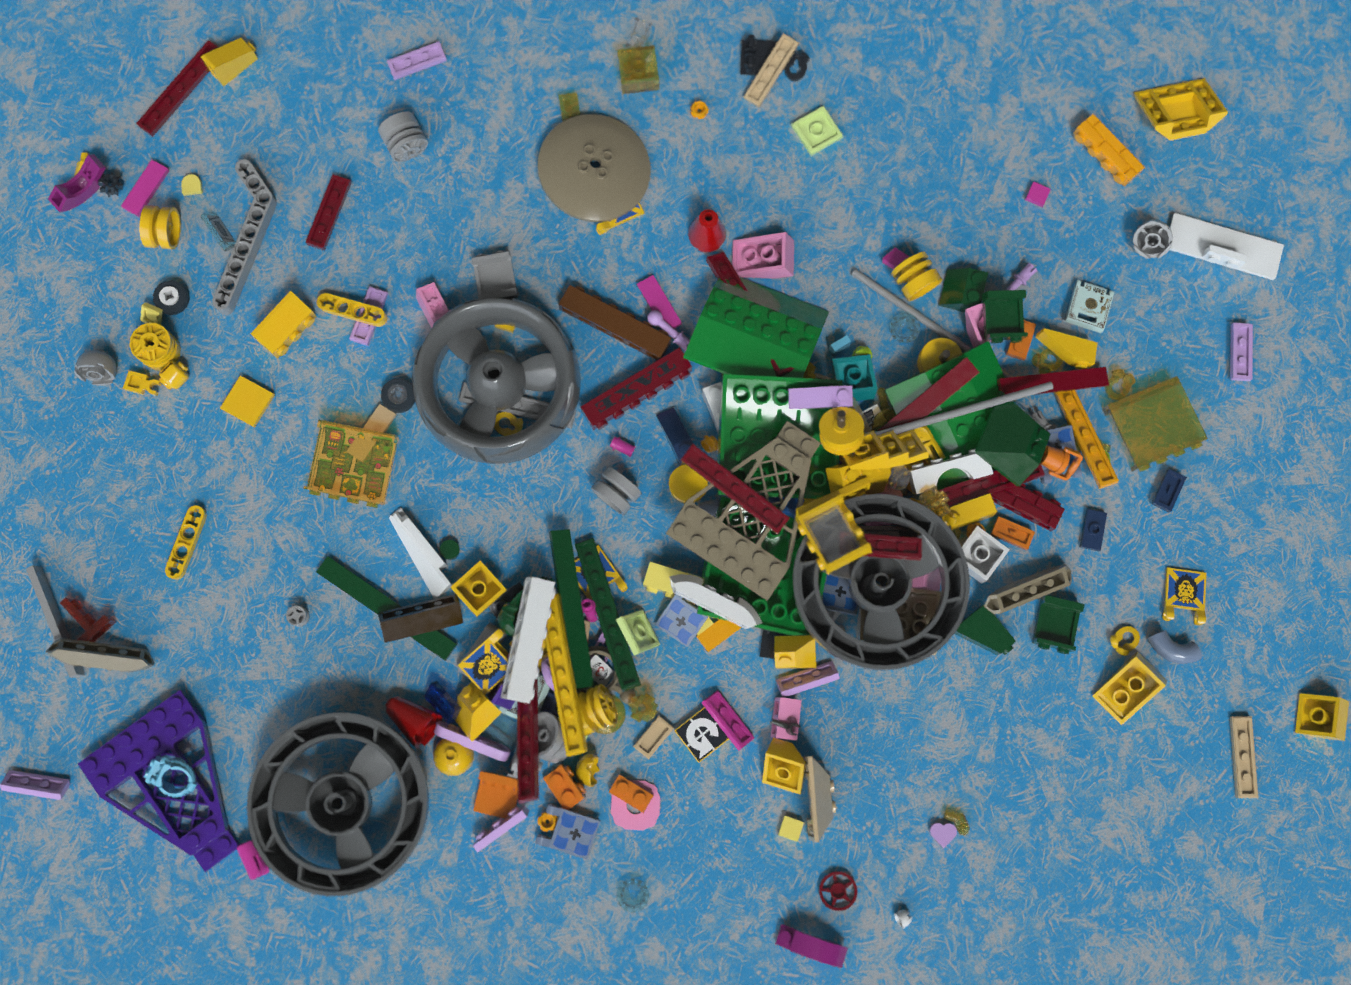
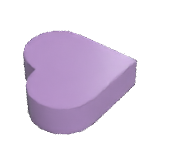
M934 823L929 829L930 835L942 848H945L957 835L956 827L950 823L944 825Z

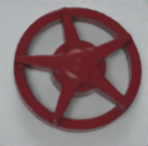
M835 871L827 874L822 879L819 886V895L823 904L829 909L843 911L850 908L856 901L858 894L857 885L847 873ZM836 875H843L850 882L846 884L839 883ZM833 876L834 884L830 888H823L825 881ZM851 884L854 887L852 900L846 896V888ZM822 891L829 892L833 897L831 905L825 901ZM844 898L849 902L844 907H834L837 900Z

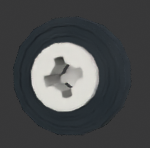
M164 281L155 288L153 302L156 307L163 310L162 313L177 315L188 306L189 293L177 281Z

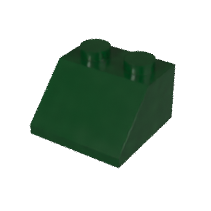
M972 268L947 269L938 306L965 312L966 309L981 304L988 272Z

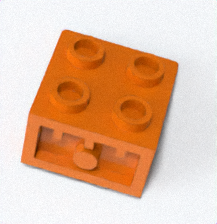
M560 764L558 768L543 779L561 806L569 810L586 798L584 794L587 791L581 782H575L573 779L575 774L570 766Z
M480 771L478 778L480 779V784L473 811L500 818L508 817V812L517 805L518 780L504 775Z

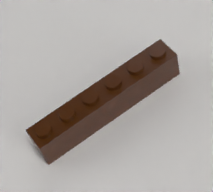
M569 285L558 304L561 311L656 361L664 357L671 344V337H669L670 335L667 332L652 328L653 326L646 321L640 322L636 320L633 314L619 311L617 306L602 302V299L594 294L590 296L579 286L573 287Z

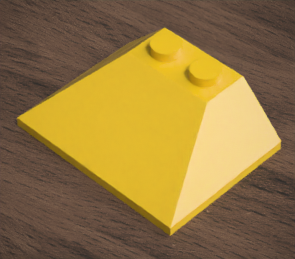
M1205 78L1138 91L1133 94L1154 129L1169 140L1205 134L1228 114L1227 109Z

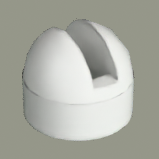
M900 910L894 914L895 920L903 929L912 921V916H907L910 913L907 910Z

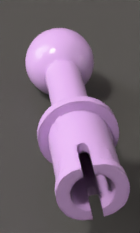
M1028 263L1018 274L1014 275L1015 280L1006 290H1016L1021 284L1025 286L1026 282L1038 270L1036 268L1033 269L1034 265Z
M651 311L647 317L648 322L653 326L658 325L675 339L672 342L673 344L676 343L686 351L690 339L683 334V331L679 334L666 323L659 311Z

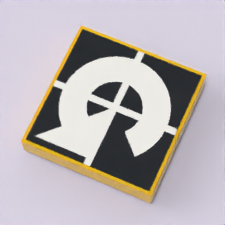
M705 707L674 730L698 763L729 740Z

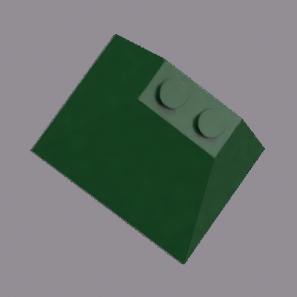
M999 391L997 397L1006 394L1002 391ZM1010 401L992 407L975 453L1018 487L1040 465L1051 434L1038 420L1015 401Z

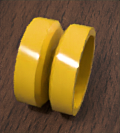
M145 205L142 209L139 232L142 244L146 248H158L161 246L162 249H175L178 246L181 222L179 212L175 207H162L160 209L158 206Z

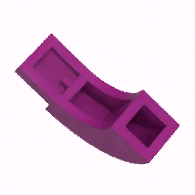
M94 154L88 155L76 176L66 183L55 185L48 200L59 212H65L81 205L101 187L98 185V180H103L101 176L106 167Z
M781 924L775 943L801 956L842 968L848 947L807 934L784 924Z

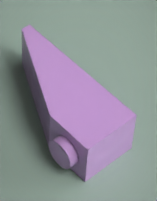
M852 386L788 389L789 409L852 407Z

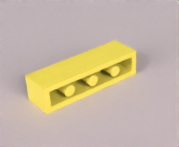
M650 562L643 587H646V591L657 594L658 591L663 592L665 597L672 599L675 593H673L670 576L692 574ZM685 599L686 601L695 606V603Z

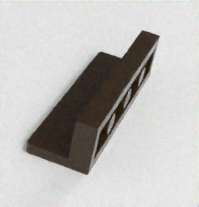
M456 594L378 613L385 643L463 623L460 603Z

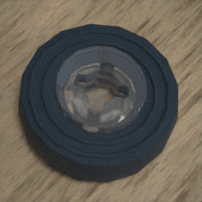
M402 378L389 380L381 390L383 405L394 413L408 411L415 403L413 385Z

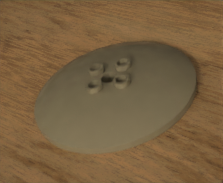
M587 114L569 118L551 130L540 148L538 176L545 194L557 208L576 219L589 222H605L624 216L642 200L650 181V160L643 142L632 129L611 117ZM598 161L600 167L594 168L590 165V162Z

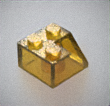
M655 45L617 50L622 94L659 90Z

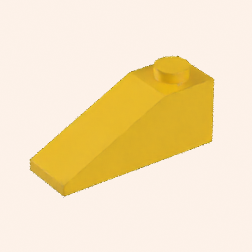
M1043 328L1036 334V339L1068 365L1075 366L1076 369L1081 370L1088 369L1095 364L1098 342Z

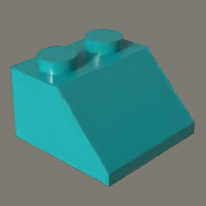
M870 354L832 359L833 380H843L842 386H852V395L856 401L875 398L878 389Z

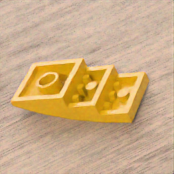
M894 430L878 436L874 431L865 433L861 447L851 454L842 455L850 469L872 470L910 464L929 458V455L914 430L896 435Z

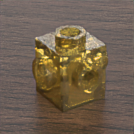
M936 486L918 496L922 503L921 505L934 512L940 518L951 512L947 503L950 499L943 490L939 491Z
M647 693L644 695L638 694V696L634 695L628 703V706H630L628 711L632 713L630 717L639 723L641 721H652L658 712L656 710L658 704L654 702L655 698ZM640 704H643L645 706V709L642 712L638 710V706Z

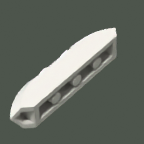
M685 574L670 576L673 593L744 629L762 624L755 609L742 598H739L735 603L733 602V597L727 594L721 596L715 593L716 589L709 585L702 586L703 579L697 576Z

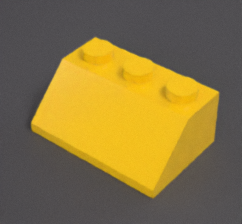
M289 291L251 332V335L261 346L278 359L287 353L288 347L293 342L299 340L306 327L309 328L314 323L316 315L293 292Z
M846 462L825 468L831 493L868 477L871 483L869 494L867 495L878 494L884 491L891 474L890 468L853 470L848 467Z

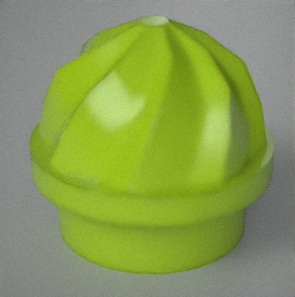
M858 346L853 351L852 357L870 354L872 359V352L868 346Z

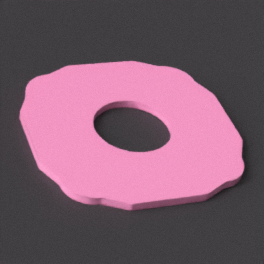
M630 780L654 795L644 813H630L627 809V803L612 794L611 814L617 826H621L626 830H645L656 824V820L660 815V796L655 785L647 781Z

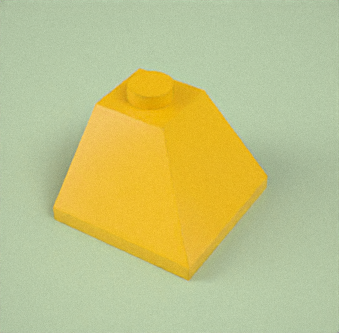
M811 635L775 636V668H816V647L813 637Z
M777 738L772 739L765 755L762 783L801 795L806 761L793 743Z

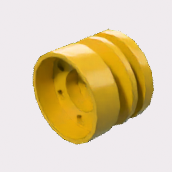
M925 251L908 257L891 272L893 278H898L896 280L898 285L907 282L901 291L908 301H913L927 294L943 280L935 268L927 270L932 262L930 259L926 260L928 255Z
M157 323L140 325L133 331L130 337L129 346L132 354L148 368L160 371L169 361L177 363L180 357L181 347L179 341L167 329Z
M599 684L594 688H589L586 693L582 691L577 693L585 736L595 733L598 727L605 729L617 723L618 716L614 700L604 685Z

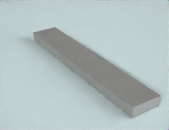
M464 382L459 402L473 405L476 401L473 399L467 383ZM522 397L511 408L500 410L499 412H507L515 416L537 421L550 403ZM576 410L566 428L572 429Z
M32 565L26 568L54 640L56 641L60 638L70 639L42 567ZM64 663L70 678H80L85 675L82 666H72Z

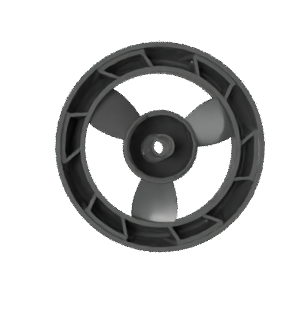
M492 298L462 303L446 312L433 324L430 333L415 357L412 384L418 412L431 434L442 445L455 454L472 461L487 464H504L520 461L541 452L563 433L570 423L579 401L581 376L578 358L570 340L561 327L547 313L532 304L518 299ZM488 325H508L520 328L540 340L549 353L539 354L520 362L516 356L508 351L501 349L489 350L483 335L477 328ZM449 349L458 358L469 364L466 382L473 399L476 401L466 412L460 426L446 414L438 394L439 369ZM526 389L538 392L555 390L548 408L532 425L511 435L490 437L495 426L497 411L506 410L517 404L523 397Z
M870 494L846 500L844 503L848 510L852 512L857 525L866 522L892 523L914 533L917 536L916 538H921L922 559L918 561L862 556L860 559L858 558L829 573V575L848 579L851 597L859 607L868 611L863 631L864 641H861L844 632L827 613L819 593L818 573L820 568L816 562L818 556L815 552H810L806 544L809 540L805 535L797 551L793 567V590L799 616L807 631L822 648L838 659L869 670L886 671L901 669L919 663L939 651L950 640L964 617L969 599L970 577L963 549L949 526L934 512L915 501L889 494ZM837 509L819 518L811 527L829 563L844 556L838 554L839 541L834 540V538L848 528ZM939 568L941 594L936 612L920 633L911 639L903 641L902 624L896 608L901 606L909 597L912 589V578L924 576ZM876 580L881 583V587L876 584Z
M330 713L315 716L294 725L281 734L265 751L258 762L247 796L249 830L253 843L263 861L278 877L291 886L322 896H344L363 892L390 878L405 864L420 842L429 811L428 784L421 764L410 744L386 724L370 717L352 713ZM348 738L367 744L355 757L349 772H331L321 776L314 783L300 775L286 773L292 763L303 752L321 742L331 739ZM395 771L402 793L400 820L388 844L373 857L371 846L360 827L367 821L372 810V794L370 789L383 783ZM340 799L343 800L342 807L340 806ZM278 811L289 813L306 811L310 822L316 829L322 833L336 836V852L340 869L316 865L299 855L291 847L283 834Z

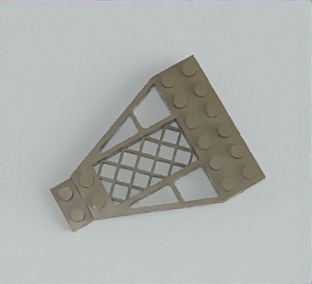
M786 421L775 439L729 470V472L734 473L752 459H756L742 482L746 485L748 483V486L752 488L750 481L761 479L763 490L757 491V493L764 492L767 501H769L767 492L778 490L780 501L771 504H780L778 507L780 511H783L796 489L800 488L797 509L803 503L811 457L821 443ZM765 456H767L768 458L771 459V460L762 461ZM772 462L774 474L763 475L761 464ZM776 463L788 471L777 473ZM759 466L760 477L751 478ZM789 473L791 485L780 487L778 475ZM792 474H794V475L797 476V479H796L795 482H794V480H793V475H792ZM775 476L777 488L766 490L764 478ZM709 484L685 502L665 534L768 601L790 567L798 524L795 517L792 530L785 525L783 526V529L791 533L786 561L782 562L761 548V543L770 531V528L766 526L761 533L760 521L757 518L753 522L744 523L742 511L746 510L741 509L739 505V510L729 512L735 503L732 499H730L719 518H715L694 504L696 498L713 487L712 484ZM791 487L783 499L781 489ZM739 512L741 524L730 526L728 514ZM725 517H726L727 525L722 522ZM756 523L758 535L747 537L745 525ZM742 526L744 536L732 528ZM758 538L755 543L749 539Z

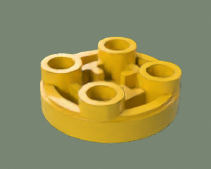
M686 464L677 467L669 478L671 495L682 503H685L689 498L708 486V481ZM705 493L696 498L694 503L700 501Z

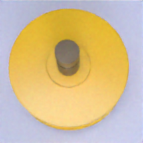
M933 339L923 347L918 355V370L921 373L961 354L962 351L950 339Z
M836 407L827 411L820 419V442L828 452L835 455H848L861 447L864 441V421L857 411L848 407Z

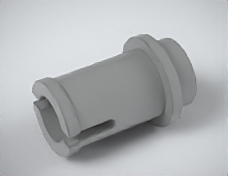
M1041 410L1032 414L1047 430L1052 429V424L1047 422Z

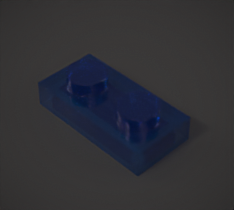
M438 681L431 682L424 697L448 724L455 722L461 707Z

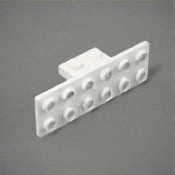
M1173 214L1170 224L1173 240L1169 250L1274 280L1276 278L1284 247L1283 244L1181 214Z

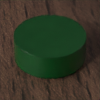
M446 540L440 546V554L446 560H454L460 554V547L455 541Z

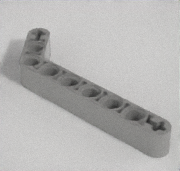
M246 159L239 160L235 165V170L254 200L212 300L213 306L222 315H230L235 310L277 206L275 198L251 162ZM248 170L251 175L247 177L244 171ZM259 183L257 188H253L255 184ZM270 198L267 203H263L264 199ZM263 215L260 220H256L257 216ZM252 232H256L253 237L248 238ZM249 249L247 254L241 255L244 250ZM237 267H241L239 272H234ZM230 284H234L232 289L227 290Z

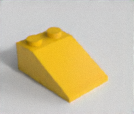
M1137 651L1092 697L1122 725L1166 686L1167 680Z

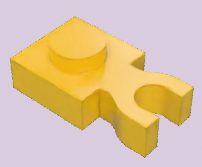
M129 370L123 389L144 395L146 390L150 394L158 396V392L152 390V387L154 385L161 386L162 383L155 379L149 380L150 377L148 375Z

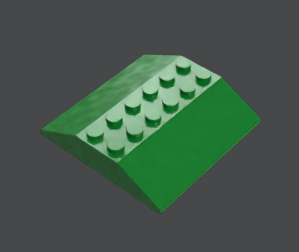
M742 277L740 279L748 292L743 290L739 284L733 286L729 284L730 280L725 279L727 283H724L718 278L702 310L683 358L723 374L777 377L770 362L772 359L775 360L780 370L789 367L795 368L782 377L803 378L829 311Z
M989 341L885 389L884 391L895 415L966 357L980 373L926 417L997 397L999 392L997 379L1005 378ZM992 407L927 425L946 457L943 461L950 459L952 454L962 453V456L969 454V450L977 447ZM958 468L949 469L939 477L936 489L931 490L930 493L970 480L971 478Z
M723 374L719 411L718 463L728 471L775 439L786 421L820 442V419L827 411L833 408L789 409L788 389L842 386L843 380ZM822 444L819 445L811 457L804 498L819 499L831 493L825 468L839 464V455L828 452ZM765 456L762 461L771 460V459L768 458L767 456ZM752 459L732 474L743 481L756 459ZM772 462L761 464L763 475L774 474ZM776 463L777 473L788 471ZM759 466L751 478L760 477ZM789 473L778 475L780 487L791 485ZM792 474V475H793V480H794V482H795L796 479H797V476L794 475V474ZM775 476L764 478L766 490L777 488ZM761 479L750 481L754 491L763 490ZM791 487L781 489L782 497L786 496ZM800 488L796 489L791 498L799 497ZM718 489V495H725ZM778 490L767 492L768 497H779ZM764 492L759 493V495L765 497Z
M721 496L715 518H719L729 503L730 498ZM736 502L729 512L739 510ZM742 511L744 523L755 521L753 515L747 511ZM739 512L728 514L730 526L741 524ZM725 517L722 522L727 525V521H726V517ZM790 517L785 526L792 530L794 519ZM817 520L809 523L810 528ZM759 522L760 531L762 533L766 525H764L762 522ZM756 523L745 525L747 537L758 535ZM742 526L732 528L744 536ZM782 528L776 534L770 529L761 543V548L780 561L785 562L791 533ZM798 528L790 567L768 601L708 561H704L701 576L703 579L702 586L709 585L716 589L715 593L721 596L727 594L733 597V602L735 603L739 598L749 603L755 609L762 624L753 627L791 636L810 635L797 611L793 590L794 561L800 544L805 535H801ZM753 538L749 540L755 543L758 538ZM819 569L818 586L822 600L827 573ZM699 605L697 606L696 614L728 621Z

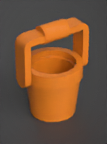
M1046 446L1040 463L1049 469L1048 473L1062 480H1069L1079 467L1083 456L1080 452L1068 447L1058 449ZM1070 454L1077 456L1068 467L1066 473L1062 474L1069 464Z

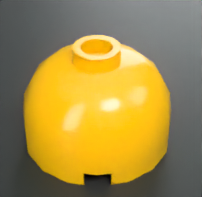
M443 738L437 743L433 751V761L441 773L448 776H458L465 773L471 767L474 761V750Z

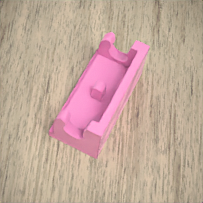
M434 282L416 289V299L432 328L433 324L449 310Z
M775 697L773 719L787 724H799L802 700ZM772 724L770 738L797 741L798 735H789L786 729ZM793 726L792 732L798 734L799 727Z

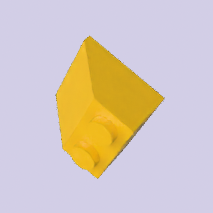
M481 561L450 587L476 617L507 591Z
M471 682L457 696L455 722L473 742L502 712L490 701L487 695H484Z
M1300 693L1295 733L1345 741L1349 701L1340 697Z

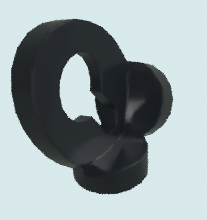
M795 50L785 66V75L790 81L797 82L804 77L807 63L810 60L807 53H798ZM796 60H798V66L801 69L799 74H793L790 71V67L794 65Z

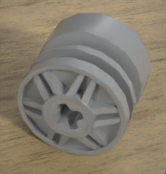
M411 112L396 113L384 120L378 128V132L384 144L387 145L393 161L404 162L411 160L421 154L428 146V141L423 131L419 129V124Z

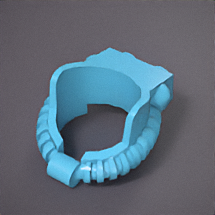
M156 756L149 764L150 770H146L144 775L146 783H152L158 786V789L165 795L176 796V798L178 796L182 797V795L185 796L189 792H194L197 786L194 770L181 758L169 759L167 756ZM169 769L181 770L187 774L189 783L187 786L175 789L173 784L166 782L162 778V775Z

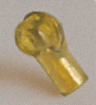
M946 809L944 819L953 821L960 835H967L970 826L965 815Z

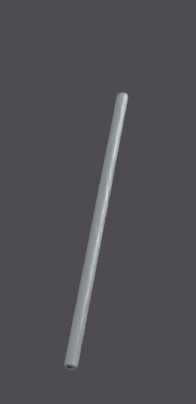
M857 269L851 274L941 337L955 342L963 352L971 349L967 344ZM1001 368L1005 378L1013 377Z
M1047 382L877 431L875 434L878 436L892 430L896 434L1052 390L1053 384L1052 382Z

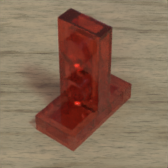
M65 597L60 602L86 631L77 639L79 641L96 642L116 623L112 616L105 614L97 621L93 615L85 613L82 609L84 606L76 598L70 599Z

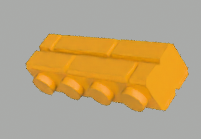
M1094 114L1089 116L1074 131L1073 134L1076 141L1088 148V153L1100 161L1101 167L1104 170L1110 171L1116 183L1122 184L1125 187L1144 170L1145 167Z

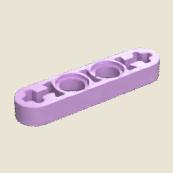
M438 721L434 729V733L441 738L459 743L464 747L499 761H507L511 752L507 746L480 735L472 742L460 727L444 721Z

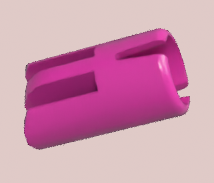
M249 840L236 848L250 880L269 873V868L259 855L253 840Z

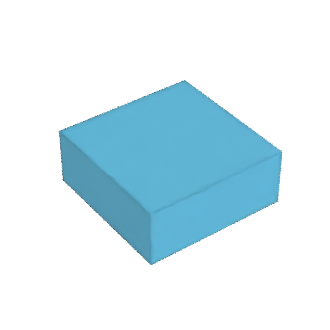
M846 335L831 344L829 347L831 355L834 356L849 347L851 340Z

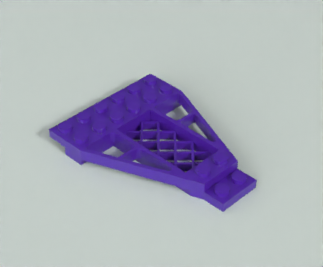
M179 690L80 761L78 766L100 798L190 856H194L204 872H207L236 851L240 844L230 831L228 819L224 813L206 728L207 722L199 710L191 704L185 693ZM200 728L205 756L191 766L177 744ZM169 755L184 759L186 764L188 763L193 770L207 761L214 798L195 771V781L197 782L195 789L198 790L196 801L186 800L187 794L185 796L182 795L181 799L172 798V796L168 795L167 797L158 796V786L154 787V792L145 782V772L151 768L149 764L156 756L163 757ZM169 769L170 771H172L170 780L171 784L177 787H184L185 785H188L189 779L187 774L184 785L175 784L177 772L183 771L177 769ZM133 777L145 795V799L130 810L110 797L109 794ZM201 796L203 797L206 803L200 802ZM158 799L166 800L165 809ZM171 801L181 802L179 814L169 812ZM150 803L169 830V834L136 812ZM185 803L195 804L193 816L183 814ZM199 805L209 806L207 818L197 816ZM169 815L178 816L176 825ZM182 817L192 819L190 830L180 829ZM197 819L205 820L195 827Z

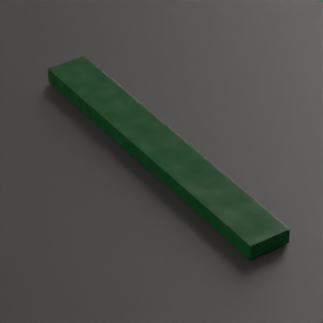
M570 529L552 530L549 532L553 563L576 689L593 687V675Z
M591 538L575 544L592 600L596 604V613L621 691L624 692L641 686L642 684L629 645L616 621L620 617L595 540Z
M328 556L316 571V573L377 615L380 612L402 607ZM437 630L411 636L415 641L447 661L457 646L456 643Z

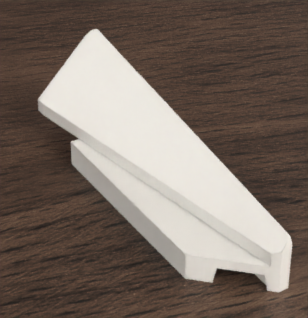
M399 508L390 515L389 519L433 598L437 599L452 586L451 582L441 571L447 565L403 509Z

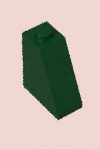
M984 605L964 619L954 633L995 655L1002 653L1006 655L1014 648L1012 645L1016 642L996 616L985 608Z

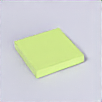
M824 106L793 122L791 125L810 156L843 138L842 133Z
M643 609L616 619L634 656L660 645Z

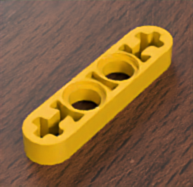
M323 293L317 298V306L329 314L376 327L383 326L388 319L387 314L376 306L329 293ZM329 300L332 304H334V307L330 304L324 305L323 303ZM343 303H347V310L344 312H340V305H342ZM365 308L364 315L357 317V310ZM370 313L375 316H378L380 314L381 318L375 319L374 317L370 316Z
M194 505L187 510L166 564L165 574L173 580H179L184 577L206 521L207 513L200 506ZM194 512H199L201 514V516L196 517V519L192 515ZM189 521L198 524L197 527L189 524ZM188 528H193L194 536L187 539L185 531ZM183 546L186 547V556L179 557L178 549ZM175 558L184 561L183 564L174 561ZM177 567L180 571L174 574L171 569Z

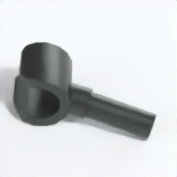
M773 718L771 720V724L786 729L789 735H798L792 732V727L800 728L799 724H787Z

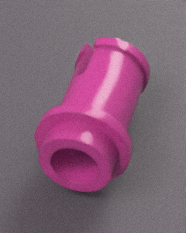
M620 436L618 438L614 437L610 444L613 451L616 449L629 457L632 456L636 446L621 440Z
M584 599L581 604L582 611L585 613L589 622L597 621L598 616L595 602L591 599Z

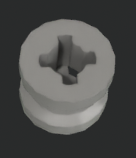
M293 606L286 613L287 621L297 627L306 625L310 618L309 612L300 606Z

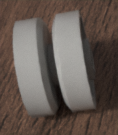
M607 467L602 474L605 482L597 480L591 487V490L612 509L621 515H625L631 508L627 500L636 502L642 493L624 475L611 467Z
M547 712L538 713V756L547 762L558 763L567 757L560 718Z

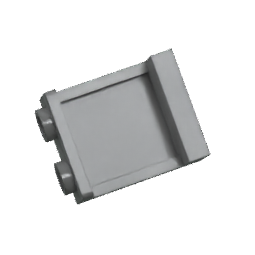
M501 250L491 255L478 254L471 258L477 284L478 300L492 298L518 299L509 252Z

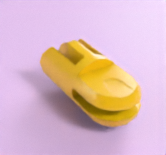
M927 426L913 429L930 458L924 459L927 465L931 464V460L938 458L937 454L942 459L946 458Z

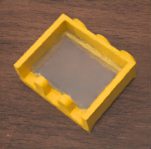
M842 494L797 517L799 532L802 536L806 534L809 540L806 544L810 552L816 553L818 556L816 562L821 571L825 569L827 575L865 554L872 553L870 544L866 542L861 528L857 526L852 512L848 510L844 503Z

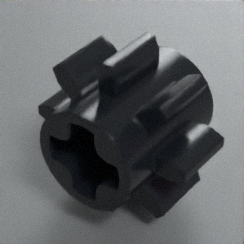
M113 172L107 175L103 173V180H98V185L102 186L100 193L105 192L108 197L114 194L118 196V189H123V184L120 183L121 177H116L113 175Z

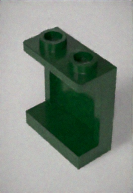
M995 290L982 294L985 341L991 340L993 344L1003 343V340H1010V343H1020L1022 339L1028 337V333H1024L1023 299L1026 298V290Z
M1048 595L1041 597L1032 643L1038 644L1037 648L1049 650L1050 647L1055 648L1061 654L1068 655L1069 652L1076 651L1074 642L1080 613L1084 611L1085 604Z

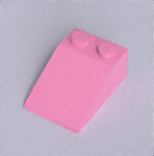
M786 232L733 240L732 266L738 276L742 278L777 279L794 276V240Z

